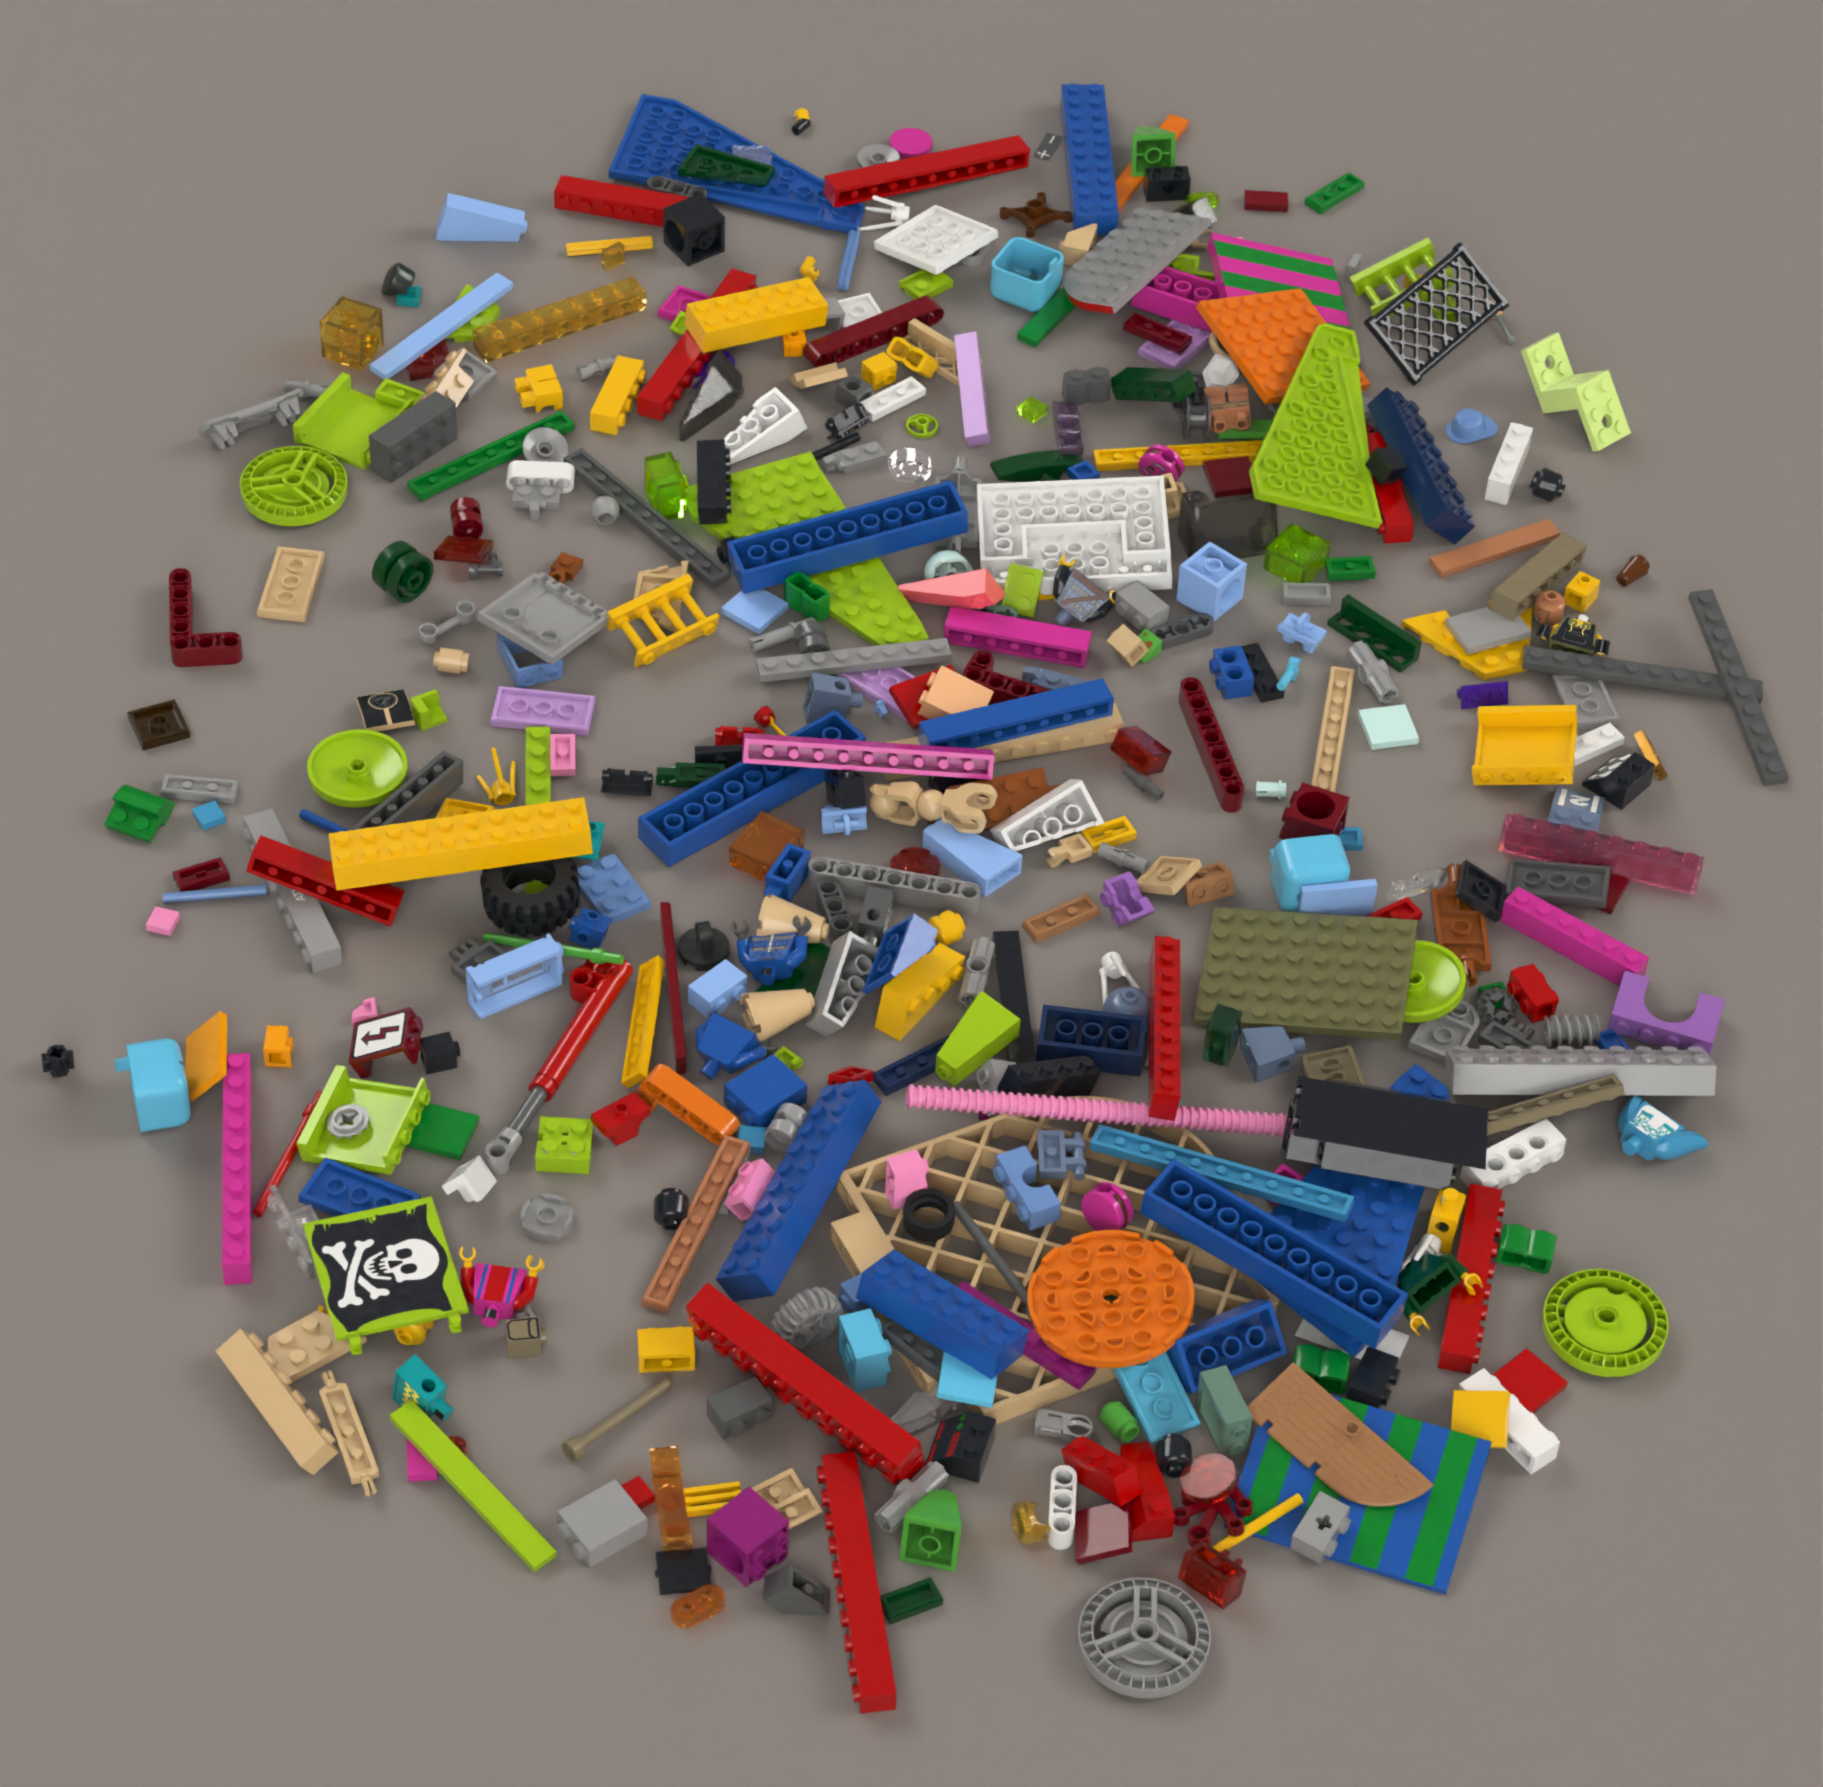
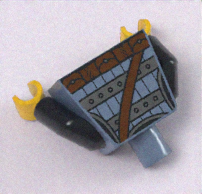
M1064 554L1057 563L1058 569L1053 583L1052 594L1055 597L1054 602L1062 608L1054 620L1061 626L1066 627L1073 617L1081 623L1084 621L1090 623L1104 618L1115 605V600L1111 596L1114 590L1106 593L1076 568H1071L1075 560L1072 559L1069 564L1066 563L1064 560L1066 555Z

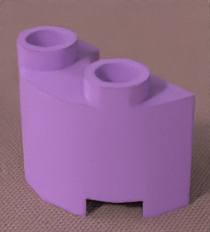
M1130 871L1104 881V891L1100 893V899L1105 907H1109L1117 926L1131 923L1154 913V907L1147 896L1143 897L1141 895L1139 884Z

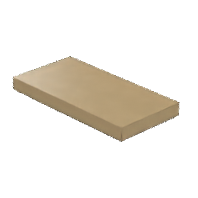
M278 546L257 609V617L305 623L325 560V552Z

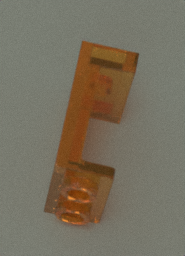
M761 811L729 847V864L737 870L754 876L758 880L765 881L766 874L788 843L804 848V830Z

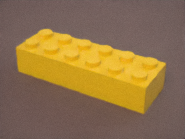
M810 277L688 303L684 325L701 351L706 353L786 335L789 332L795 333L796 330L804 331L825 326L828 303Z

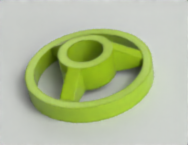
M916 414L908 418L906 430L913 437L929 438L937 433L938 422L930 415ZM933 422L935 429L928 433L929 423ZM909 425L915 426L916 429L923 431V433L912 431Z

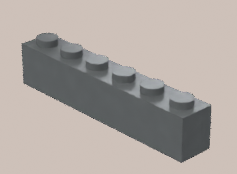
M442 751L354 825L351 830L421 820L463 784V760Z

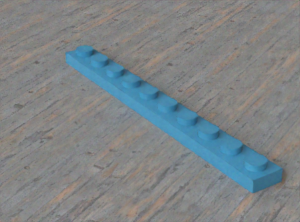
M1099 1124L1090 1141V1150L1159 1170H1164L1172 1159H1175L1223 1188L1342 1222H1346L1354 1205V1196L1101 1124Z

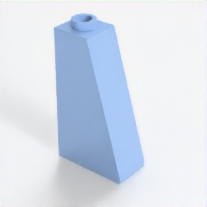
M447 193L437 223L436 240L519 242L521 233L525 234L528 221L524 220L525 211Z
M942 819L928 825L923 830L922 848L963 881L976 883L980 887V894L984 897H987L1021 873L1023 856L1020 853L980 835L960 833L954 829L953 825L942 823Z

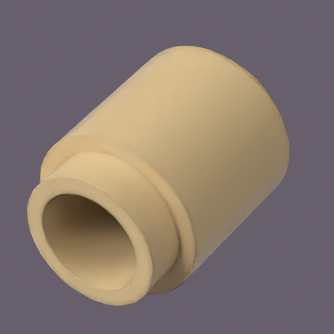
M440 647V652L435 651L433 666H438L437 671L467 673L470 653H464V650Z

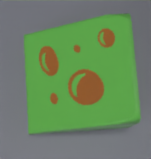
M1148 629L1143 630L1138 637L1149 650L1139 660L1144 664L1161 653L1162 640Z

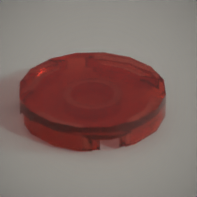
M904 848L891 859L890 868L933 876H939L940 874L939 859L936 855L934 857L930 854V851L925 848Z
M1207 1453L1195 1457L1189 1465L1185 1466L1180 1482L1185 1495L1193 1502L1205 1501L1206 1504H1212L1225 1499L1233 1492L1234 1484L1238 1480V1474L1233 1461L1226 1455Z

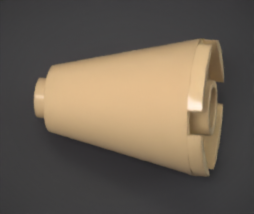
M767 894L758 920L761 921V929L757 928V936L795 932L798 935V930L792 923L793 918L798 916L801 922L800 925H802L806 916L812 924L811 929L806 933L808 944L821 943L823 939L828 937L830 924L826 923V918L775 895Z
M805 989L750 992L741 994L739 998L740 1006L745 1005L746 1007L745 1013H742L746 1029L755 1033L760 1043L810 1015L812 1008L815 1007L811 992L807 993Z

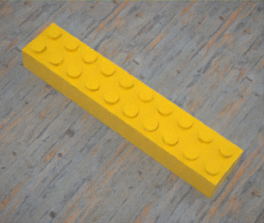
M584 797L328 833L336 891L593 854L591 831Z

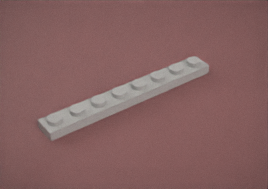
M947 638L758 658L756 659V667L760 682L811 677L812 673L832 675L950 662L951 652Z

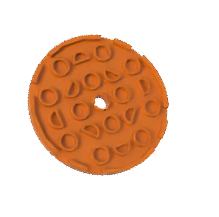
M1124 1230L1093 1231L1072 1237L1071 1242L1060 1248L1056 1246L1041 1259V1264L1036 1272L1032 1273L1028 1285V1313L1031 1323L1041 1340L1064 1358L1082 1365L1098 1368L1129 1367L1158 1357L1175 1345V1341L1183 1336L1194 1312V1285L1190 1272L1184 1262L1181 1263L1173 1255V1250L1158 1240L1152 1242L1141 1238L1140 1233ZM1108 1295L1117 1297L1113 1304H1110V1301L1104 1298Z

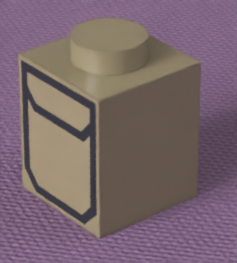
M539 1317L506 1319L508 1359L542 1356L541 1344H547L546 1330L545 1327L540 1328Z

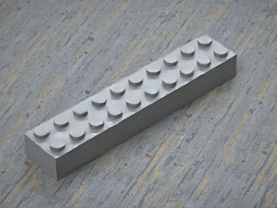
M1464 1045L1453 1046V1049H1446L1444 1079L1452 1095H1546L1613 1074L1623 1084L1624 1095H1715L1716 1064L1706 1050L1695 1046L1688 1047L1687 1050H1677V1048L1671 1046L1662 1047L1661 1050H1651L1650 1047L1638 1046L1635 1050H1625L1621 1046H1611L1609 1049H1599L1595 1046H1585L1583 1049H1573L1570 1046H1559L1557 1049L1532 1046L1531 1049H1521L1519 1046L1511 1045L1506 1046L1505 1049H1495L1493 1046L1483 1045L1479 1049H1469V1047Z

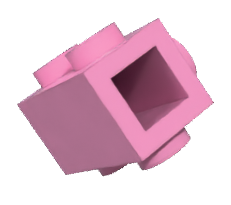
M762 1158L744 1163L738 1171L739 1175L735 1183L728 1190L729 1195L724 1204L741 1221L750 1219L756 1204L766 1191V1186L771 1182L776 1173Z

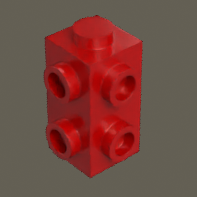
M1534 963L1511 970L1507 983L1508 992L1511 996L1515 997L1521 1012L1527 1015L1531 1023L1542 1021L1545 1016L1549 1018L1551 1015H1555L1559 1003L1558 995L1550 988L1544 974L1538 971Z

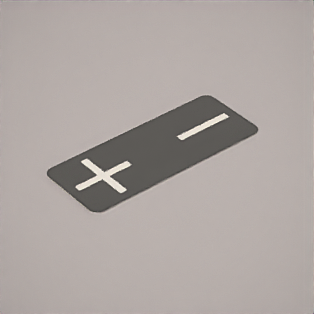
M1047 133L1033 157L1049 161L1062 140V136Z

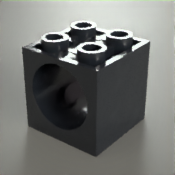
M701 193L665 207L664 244L687 266L725 252V216Z

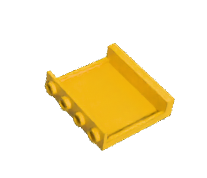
M1576 705L1478 706L1479 727L1475 764L1472 765L1474 785L1573 784L1578 729Z

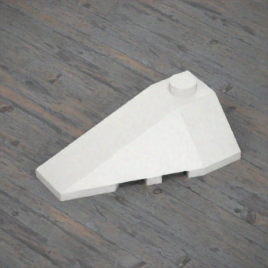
M776 387L759 398L752 405L754 409L751 413L740 419L741 424L735 431L729 432L724 438L725 449H730L731 463H726V466L789 442L807 429L800 411Z

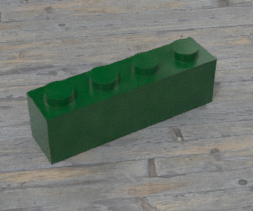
M1127 367L1111 378L1112 391L1116 400L1179 403L1197 390L1190 369Z

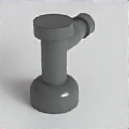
M495 552L488 554V564H478L477 560H469V579H475L479 574H498V576H503V562H497V554Z

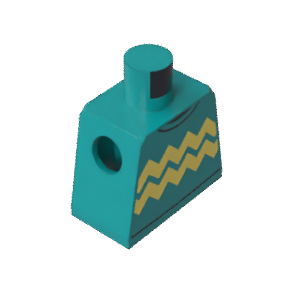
M416 1354L395 1371L391 1399L403 1406L410 1400H413L429 1418L435 1414L443 1422L454 1412V1408L445 1401L446 1384Z

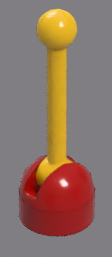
M768 706L761 707L755 713L754 720L760 726H771L779 735L787 736L775 724L776 716Z

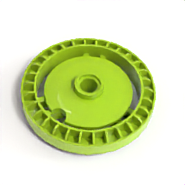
M286 446L267 451L254 458L245 467L240 477V494L246 509L258 519L279 526H304L324 520L342 506L348 493L347 474L343 465L329 453L305 446ZM326 474H327V475L332 479V481L334 482V485H333V487H332V489H331L330 491H329V488H330V487H329V480H328Z
M1607 1269L1577 1271L1558 1281L1545 1299L1541 1317L1545 1339L1551 1349L1562 1360L1580 1371L1603 1377L1632 1375L1649 1367L1661 1355L1669 1329L1665 1307L1659 1297L1647 1285L1628 1274ZM1568 1299H1570V1301L1568 1302V1304L1565 1305V1304H1564L1565 1301H1567ZM1647 1317L1651 1326L1652 1336L1643 1346L1632 1351L1644 1339L1647 1329Z

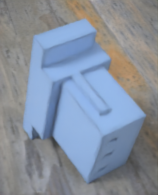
M883 699L876 701L873 709L881 719L886 717L888 713Z

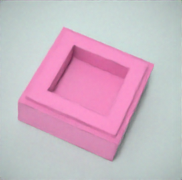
M155 906L146 923V930L171 936L180 920V912Z

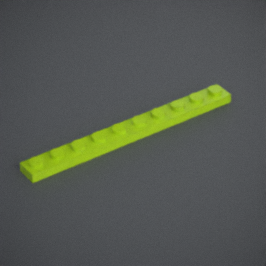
M526 727V805L551 802L550 727ZM537 880L527 882L526 894L541 892L548 888L549 885Z

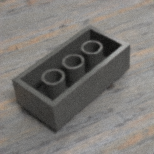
M435 391L369 435L371 471L392 483L448 444L454 442L457 439L456 403Z

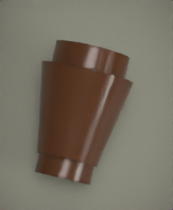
M1642 555L1630 557L1619 575L1616 576L1619 585L1626 587L1647 575L1650 569L1648 560Z

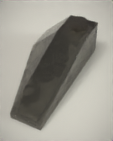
M717 351L705 370L708 376L704 383H699L695 401H690L680 421V441L682 442L730 410L738 399H742L745 387L742 386L743 376L722 352Z

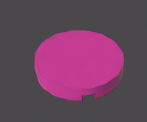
M903 128L891 135L890 147L899 153L901 159L930 154L932 138L921 129Z

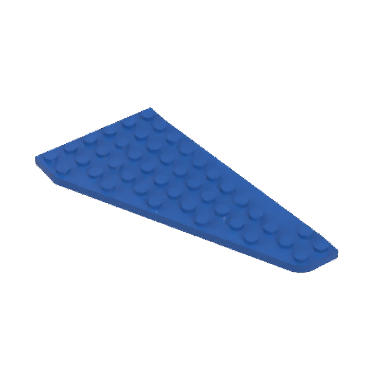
M646 94L641 95L609 169V178L647 185L650 177L662 176L705 188L707 190V200L822 227L825 230H834L848 234L852 229L855 231L859 230L864 218V205L862 202L834 208L823 194L824 180L675 99ZM695 144L774 166L775 175L767 186L679 176L678 168Z
M1417 1064L1399 1077L1389 1088L1391 1090L1450 1100L1449 1091L1446 1086ZM1317 1164L1302 1181L1354 1196V1205L1346 1222L1279 1204L1270 1213V1215L1396 1286L1425 1186L1323 1169ZM1261 1284L1352 1357H1355L1368 1346Z

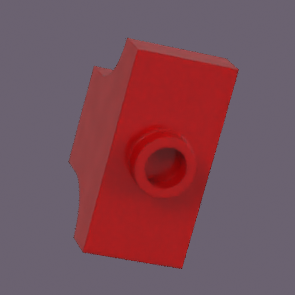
M633 1092L592 1113L591 1122L606 1138L608 1137L618 1146L638 1136L640 1124L645 1118L650 1116V1107L636 1092Z

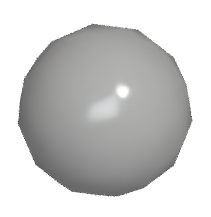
M607 495L600 496L591 504V516L599 524H612L619 517L620 506L614 498Z

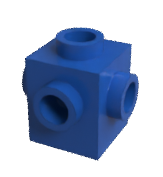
M583 907L578 916L574 914L568 927V929L572 930L569 940L589 949L600 948L607 934L611 918Z

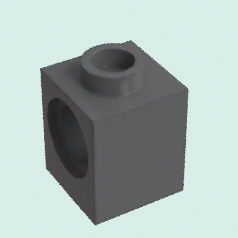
M854 374L842 379L836 387V402L846 408L872 396V386Z

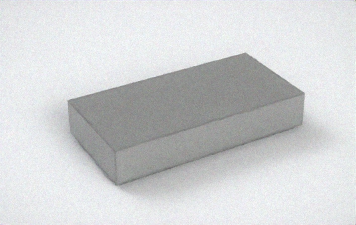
M1282 583L1283 605L1331 606L1330 583Z

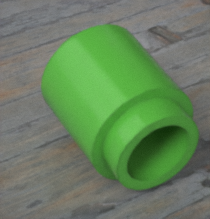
M1120 1401L1109 1402L1101 1409L1099 1420L1116 1440L1128 1443L1138 1435L1140 1431L1138 1421Z

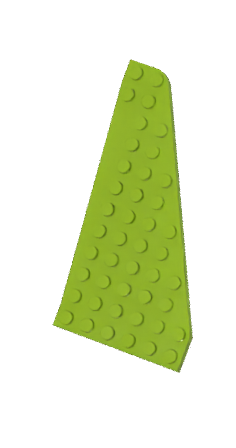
M1331 324L1317 326L1311 335L1252 463L1249 475L1255 499L1378 529L1382 524V519L1374 490L1372 474L1365 466L1370 456L1358 367L1360 355L1355 331Z
M811 451L732 473L731 479L727 480V482H731V496L727 497V499H731L732 513L727 514V523L699 525L697 483L679 488L680 497L691 520L719 540L732 536L738 539L846 509L819 468ZM879 557L808 576L813 581V584L820 585L829 592V615L873 646L929 640L920 619L903 593L898 590L897 584Z

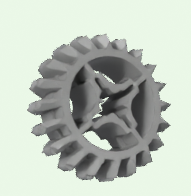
M816 1286L811 1291L807 1288L803 1293H796L794 1298L788 1299L785 1305L780 1306L781 1310L774 1314L775 1319L771 1321V1330L802 1352L805 1349H811L819 1345L823 1341L826 1342L828 1336L834 1335V1329L838 1328L839 1316L842 1315L844 1310L836 1295L825 1287L819 1289Z

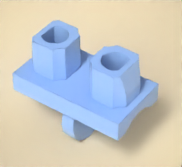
M1289 613L1286 619L1277 626V631L1282 633L1283 641L1288 643L1298 641L1302 643L1303 650L1310 654L1318 647L1327 630L1310 623V614L1303 613L1300 617Z
M833 805L824 806L821 809L822 833L843 832L844 836H849L851 831L867 829V807L859 806L841 809Z

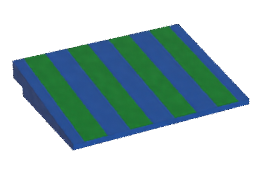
M1332 1395L1434 1485L1427 1492L1409 1502L1388 1507H1373L1352 1502L1335 1493L1314 1475L1320 1468L1319 1465L1315 1463L1307 1469L1267 1433L1268 1429L1273 1426L1269 1421L1262 1427L1258 1425L1237 1486L1243 1495L1252 1501L1253 1513L1248 1517L1237 1515L1234 1501H1232L1231 1510L1238 1518L1244 1521L1245 1526L1297 1493L1302 1497L1303 1503L1251 1536L1291 1548L1293 1533L1321 1491L1350 1507L1349 1519L1352 1520L1347 1532L1344 1535L1340 1533L1336 1541L1338 1544L1331 1557L1326 1556V1559L1446 1595L1489 1456L1491 1441Z

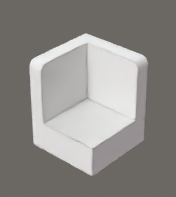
M1218 354L1213 356L1202 372L1206 388L1224 386L1225 393H1227V385H1232L1239 376L1237 365L1233 359Z

